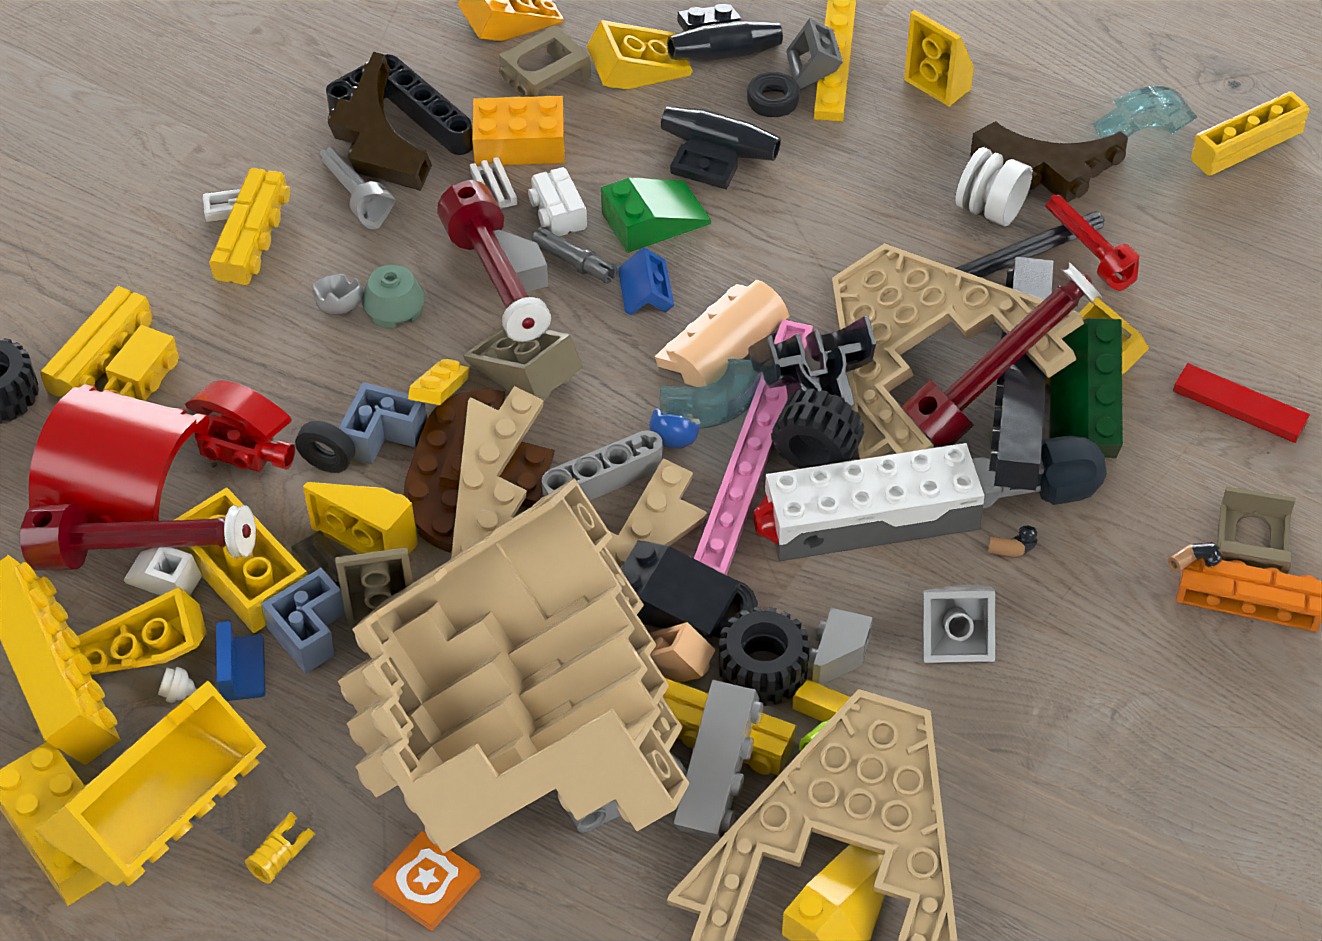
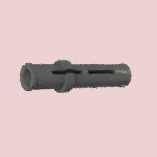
M543 227L537 229L542 235L534 232L533 242L538 243L541 249L574 265L578 272L582 274L589 273L606 284L611 282V279L607 276L612 279L615 278L617 273L616 265L597 257L594 251L590 249L584 250L547 231Z

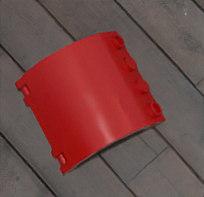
M86 384L80 388L74 387L55 405L38 437L29 473V508L37 505H78L83 510L88 523L159 521L161 495L170 466L181 446L193 433L205 434L209 425V417L200 413L190 415L184 409L170 408L119 395L117 392L110 390L100 392L97 391L96 387Z

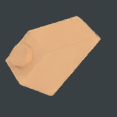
M688 622L649 633L656 643L650 657L664 678L681 683L699 679L706 674L710 667L709 662L716 649Z

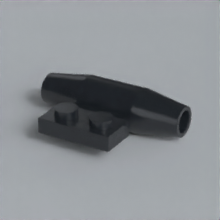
M717 4L715 7L707 8L692 7L689 10L678 11L677 22L684 32L668 37L667 50L672 60L710 61L746 56L781 45L783 32L779 22L741 21V17L732 5Z
M667 106L661 119L662 130L687 141L685 144L680 145L670 165L671 174L727 190L738 168L737 157L774 161L780 150V137L749 122L710 111Z

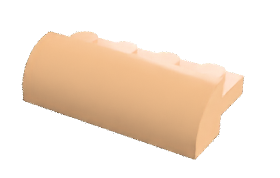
M755 280L748 287L736 284L654 356L658 367L681 373L685 384L709 390L749 354L748 348L770 335L780 326L782 319L786 320L789 317L787 307L781 297L762 281Z

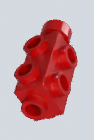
M211 414L205 434L194 433L200 455L209 460H219L235 465L240 469L261 472L266 462L269 461L273 466L287 470L294 461L296 452L294 444L281 440L276 443L273 442V438L267 441L249 434L243 423L224 415L220 417Z

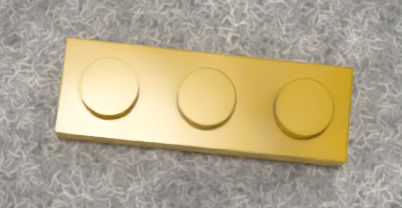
M452 359L438 361L409 386L408 399L441 405L468 380L470 367L461 366L459 361Z

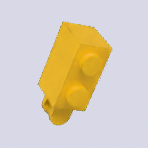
M140 325L105 368L109 382L105 385L103 391L110 390L117 392L119 395L146 401L151 393L159 388L166 374L174 369L178 363L179 354L174 337Z

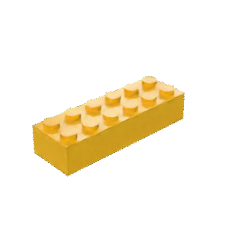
M7 555L0 560L1 643L44 740L80 763L87 765L121 740L115 729V726L118 724L113 713L105 707L102 701L105 694L89 673L93 670L92 666L77 647L80 645V640L65 621L68 619V614L54 597V594L57 593L56 588L47 577L43 576L40 578L26 562L19 563Z

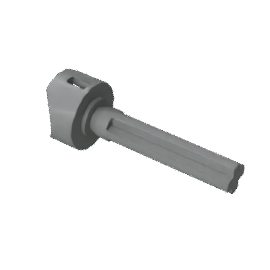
M329 146L327 150L322 149L320 151L321 161L352 194L350 199L352 213L368 229H378L390 213L396 201L395 198L379 182L371 181L365 183L334 147Z

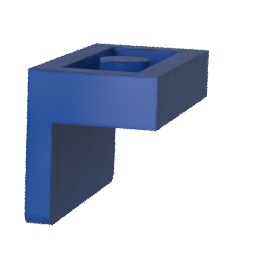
M643 247L618 268L626 313L633 315L646 303L652 304L665 313L674 306L665 259Z
M231 621L216 622L217 685L221 696L226 701L264 697L265 658L263 635L234 637Z

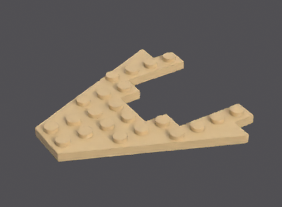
M885 243L832 277L840 330L869 315L876 341L873 361L863 367L846 372L855 403L852 406V410L859 413L861 416L859 420L864 423V435L858 446L859 458L880 457L890 451L894 454L934 448L929 439L889 393L914 376L911 368L900 356L901 354L950 322H953L968 340L994 322L1008 334L1043 300ZM1072 310L1025 353L1048 378L1076 360L1073 350L1062 338L1084 324L1082 316Z
M515 386L499 410L471 397L468 400L451 559L482 541L498 527L513 519L526 498L527 490L499 476L543 408L544 400ZM663 458L619 535L610 532L612 538L605 546L620 569L638 540L671 546L704 523L707 512L681 500L692 480L693 472Z
M858 689L667 898L668 905L700 915L691 941H734L763 856L800 867L811 833L814 832L884 855L874 884V891L910 903L898 941H957L931 711Z

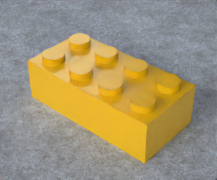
M226 487L174 520L218 519L221 516L226 518L229 508L233 505L240 508L243 504ZM255 516L256 540L252 554L249 557L240 555L238 558H233L226 546L224 548L220 546L176 547L177 550L192 554L205 581L253 633L266 626L261 603L307 576V571Z
M45 742L0 769V811L63 901L69 906L106 883L107 880L48 844L36 831L37 828L85 787L58 748Z

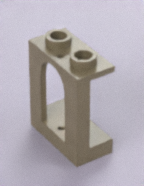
M555 25L499 54V75L506 84L509 83L521 97H537L538 91L571 73L581 82L591 78L590 55ZM546 45L547 53L557 60L538 71H524L518 66L519 60Z
M1226 487L1220 506L1217 545L1220 547L1218 550L1223 555V560H1239L1248 566L1262 569L1269 567L1277 568L1282 573L1288 574L1292 563V552L1289 551L1290 521L1296 498L1251 491L1244 488ZM1246 517H1256L1263 520L1270 529L1269 548L1236 543L1237 523Z

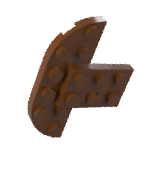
M482 388L456 394L446 399L441 405H438L431 412L424 425L405 479L403 495L412 502L418 534L430 544L444 551L452 553L468 400L471 397L499 410L504 402V391ZM521 441L499 477L527 490L526 498L521 505L531 508L542 497V476L550 470L555 450Z

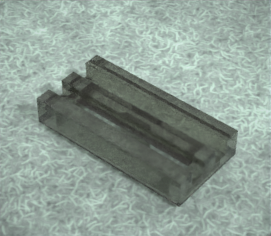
M321 530L291 546L292 554L309 574L315 572L318 568L303 549L308 551L340 589L338 574L313 544L317 542L335 564V558L342 557V555Z

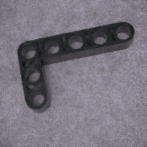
M384 54L391 70L385 86L384 99L388 98L449 152L456 155H464L472 151L473 132L470 118L398 57ZM364 65L327 85L326 95L329 112L332 108H335L339 98L350 101L351 91L358 85L362 77Z

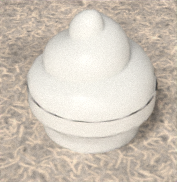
M177 666L175 670L166 667L158 695L166 697L165 701L174 703L176 700L181 701L197 689L193 680L188 678V673L185 669Z

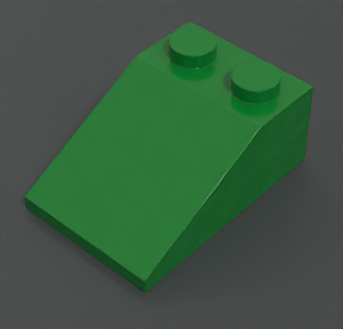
M626 178L601 187L602 214L627 253L711 224L710 217L685 181Z

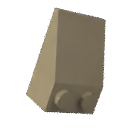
M502 326L463 355L466 362L507 391L511 392L515 386L542 400L549 397L550 392L559 385L570 381L572 375L583 368L571 335L547 330L535 340L517 342L507 336Z
M408 548L335 558L348 626L357 625L385 600L413 583Z

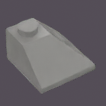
M989 584L950 585L923 591L924 663L995 661V590Z

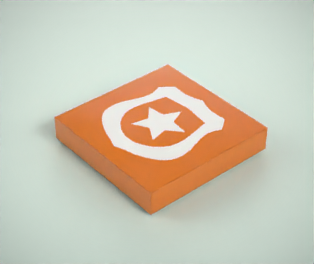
M421 831L378 877L372 886L373 891L432 932L479 880L481 873L478 868L453 851L449 850L443 853L439 846L433 844L427 834Z

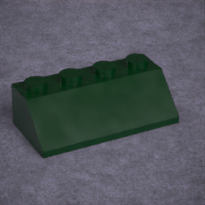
M1086 318L1083 319V325L1062 338L1073 350L1076 360L1050 377L1049 439L1063 436L1085 437L1097 444L1105 458H1117L1123 446L1122 319Z

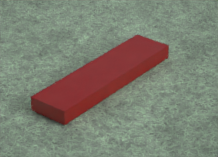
M1189 363L1186 364L1173 388L1175 393L1294 443L1297 442L1310 417V414Z

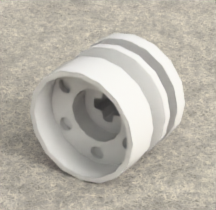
M984 147L979 148L969 160L958 184L956 192L957 207L963 210L969 209L975 215L980 214L985 209L984 216L987 220L1003 227L1009 226L1019 213L1029 191L1032 180L1031 166L1013 159L1008 160L1003 165V156L1001 154L995 153L992 155L991 150Z

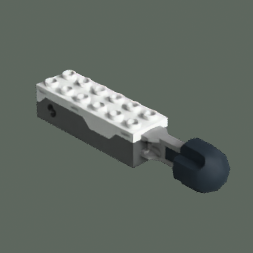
M1063 436L1042 440L1036 491L994 486L995 472L989 471L990 459L985 457L972 459L967 443L766 474L765 497L753 511L754 526L757 535L774 542L779 561L979 530L983 508L991 507L1001 497L1039 492L1041 499L1052 505L1081 501L1091 497L1103 484L1106 477L1105 455L1096 443L1085 437Z

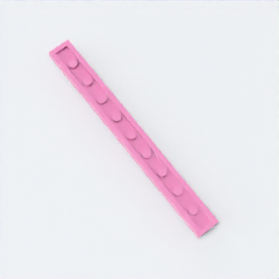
M782 319L774 344L800 334L806 355L808 346L805 337L813 332V326ZM763 374L761 375L694 559L725 575L729 571L774 441L771 439L772 429L788 400L786 386L769 388L764 381Z

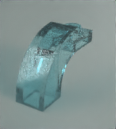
M1150 86L1131 91L1114 100L1117 108L1092 125L1100 138L1110 136L1118 131L1123 132L1129 137L1145 127L1155 125L1166 127L1173 134L1198 117L1178 91L1164 86Z
M728 359V367L725 374L711 385L704 387L660 386V412L665 415L692 419V423L697 422L700 424L699 429L728 423L739 417L750 407L761 374L753 369L751 360Z

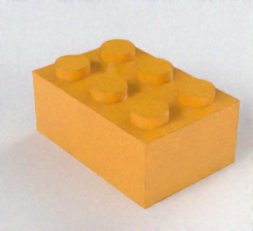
M563 96L473 98L472 140L474 162L476 165L482 166L481 161L487 160L489 164L493 163V158L499 157L502 165L565 163Z

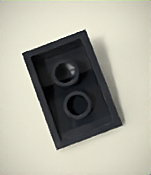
M642 540L637 541L621 568V571L644 605L637 614L643 624L666 629L688 622L702 637L710 639L740 587L739 581L668 545Z

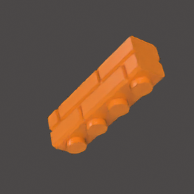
M1202 558L1195 560L1181 570L1176 602L1318 632L1322 621V581L1317 580L1311 575L1295 576L1282 573L1277 568L1269 567L1262 569L1248 566L1239 560H1222L1215 566L1207 567Z

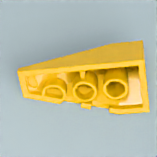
M177 587L79 635L80 645L77 647L80 653L90 662L93 670L89 673L93 675L167 663L196 649L207 634L200 604L182 588Z
M852 844L847 846L803 888L783 912L782 935L790 941H871L885 897L884 894L874 891V884L884 855Z

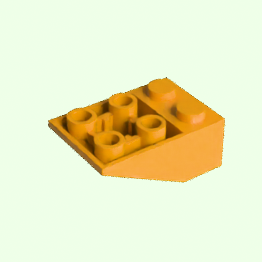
M459 0L457 4L479 39L506 41L562 23L564 20L551 0Z

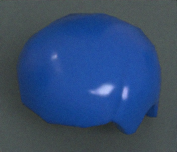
M660 409L653 411L649 421L650 431L658 433L662 438V445L672 449H682L691 445L696 440L700 427L699 423H692L683 417L665 415L660 412Z

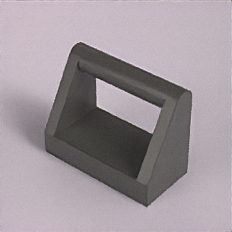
M810 18L786 50L792 76L797 82L799 89L836 72L843 63L834 30ZM810 51L811 58L802 68L799 56Z

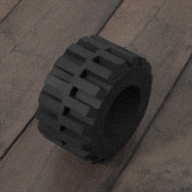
M7 338L0 340V424H2L3 420L9 419L12 421L16 419V415L19 413L23 415L27 412V406L34 404L36 401L34 396L38 395L39 391L38 381L27 350L23 349L22 345L18 342L12 343V340Z
M815 389L799 390L788 398L772 429L771 439L774 441L775 449L780 451L779 455L783 459H787L789 464L800 469L848 462L852 460L863 438L864 423L859 420L861 417L859 413L852 410V406L848 402L842 401L840 397L830 395L827 391L823 390L820 392Z
M755 607L751 613L747 610L740 612L739 619L732 617L728 621V627L723 628L721 639H719V674L722 677V682L755 689L759 696V702H762L763 706H767V701H773L774 705L782 703V697L784 696L787 699L792 698L795 694V689L798 690L804 684V679H807L810 642L808 641L806 629H801L802 623L797 618L790 620L791 614L785 611L781 614L777 613V608L769 607L768 611H762L761 607ZM757 651H769L778 655L779 658L772 661H759L748 655Z

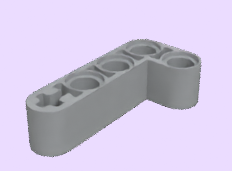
M641 431L548 470L542 476L543 497L575 478L588 500L591 501L654 474L663 460L661 436L654 431Z

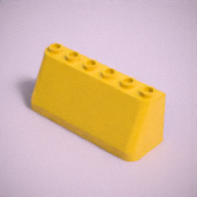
M206 681L46 820L36 831L48 844L114 886H118L123 882L128 887L145 872L141 865L147 859L152 864L169 850L168 845L165 843L171 837L177 841L193 827L189 820L194 815L200 819L216 805L212 800L216 794L222 798L238 784L234 779L238 773L244 777L260 763L256 756L266 748V745L209 681Z

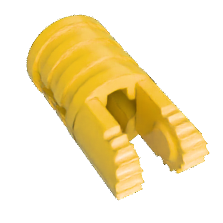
M292 812L267 836L266 840L260 845V848H257L253 855H250L245 860L248 870L257 879L266 884H270L289 861L293 860L315 836V833L308 828L296 838V842L293 845L282 837L295 824L297 817Z

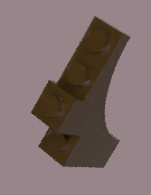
M373 52L369 62H366L362 68V77L358 85L351 91L350 101L339 98L335 108H332L329 112L328 125L335 139L352 143L349 148L348 158L356 173L421 191L432 167L426 150L420 149L404 140L387 122L384 112V91L391 70L385 55Z
M995 121L973 133L970 156H973L979 148L984 147L991 150L992 155L995 153L1001 154L1003 156V165L1008 160L1013 159L1031 166L1032 180L1029 190L1035 189L1041 183L1056 196L1060 195L1068 203L1075 198L1082 197L1088 191L1090 178L1097 177L1102 171L1113 165L1116 166L1124 160L1128 137L1123 132L1118 131L1110 136L1087 142L1055 143L1020 135Z

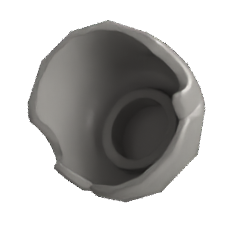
M344 274L323 277L312 285L317 306L329 314L340 315L354 310L363 299V290L358 279L354 278V282L351 283Z

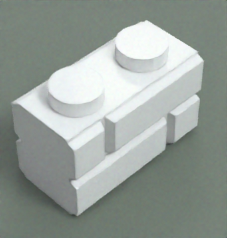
M562 167L551 170L550 173L543 172L533 175L531 178L532 189H528V195L531 205L533 207L538 206L539 208L538 216L542 227H548L550 232L557 236L566 235L569 231L573 233L584 230L587 227L586 207L567 170Z

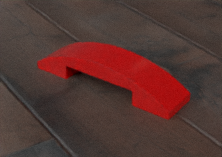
M218 380L211 382L185 403L187 409L208 416L214 411L243 423L247 433L267 441L292 422L291 417L275 403L258 392L231 381Z

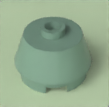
M385 265L374 270L369 276L363 292L362 306L365 312L372 317L376 325L385 328H398L397 323L406 322L411 318L414 322L420 316L425 301V293L409 269L401 265Z

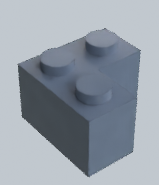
M362 382L339 426V429L347 434L354 443L356 452L352 460L373 464L385 440L416 448L427 420L425 402L408 399V393Z
M322 568L261 603L267 629L305 674L335 656L331 631L327 626L344 616L345 610L341 590Z

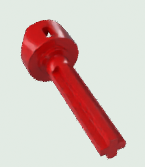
M1054 194L1050 197V201L1045 204V207L1101 261L1097 269L1098 276L1108 286L1117 291H1122L1132 285L1138 279L1140 255L1126 243L1114 248L1060 195L1056 196ZM1115 273H1119L1122 276L1121 280Z

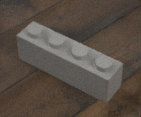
M712 680L686 776L689 785L679 802L674 820V825L678 831L719 841L723 837L724 832H727L733 826L735 811L730 810L734 795L740 796L744 783V774L740 773L743 759H750L754 739L750 738L752 725L759 724L763 710V703L759 702V696L755 689Z

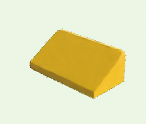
M808 679L794 694L792 709L824 722L831 719L850 697Z

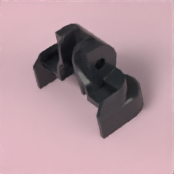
M869 315L860 318L841 330L829 334L820 335L819 330L813 331L805 339L811 358L814 361L820 362V370L811 371L805 360V350L800 334H796L777 344H774L772 335H768L748 348L753 369L757 373L763 374L764 381L769 388L786 386L788 398L799 390L815 389L818 392L823 390L827 391L830 395L840 397L842 401L854 406L855 403L846 372L863 367L873 361L876 341Z

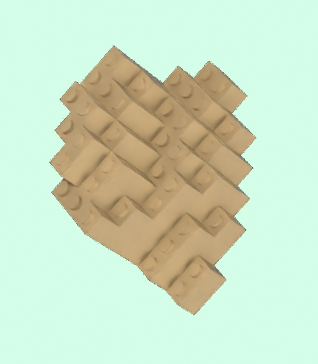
M575 478L541 498L531 508L498 527L482 541L385 600L352 629L356 634L355 639L358 646L371 657L348 671L338 680L343 697L349 704H353L357 710V713L346 723L350 728L351 738L367 754L355 766L358 770L359 779L363 786L371 790L376 798L398 785L404 794V800L408 808L412 812L417 813L425 825V832L429 840L433 844L438 845L443 853L554 789L558 791V799L562 807L567 812H572L577 821L616 799L617 808L622 818L628 823L631 822L635 830L639 831L676 810L689 785L687 778L669 752L683 727L663 698L669 684L650 657L656 643L637 616L644 605L605 546L612 538V535Z

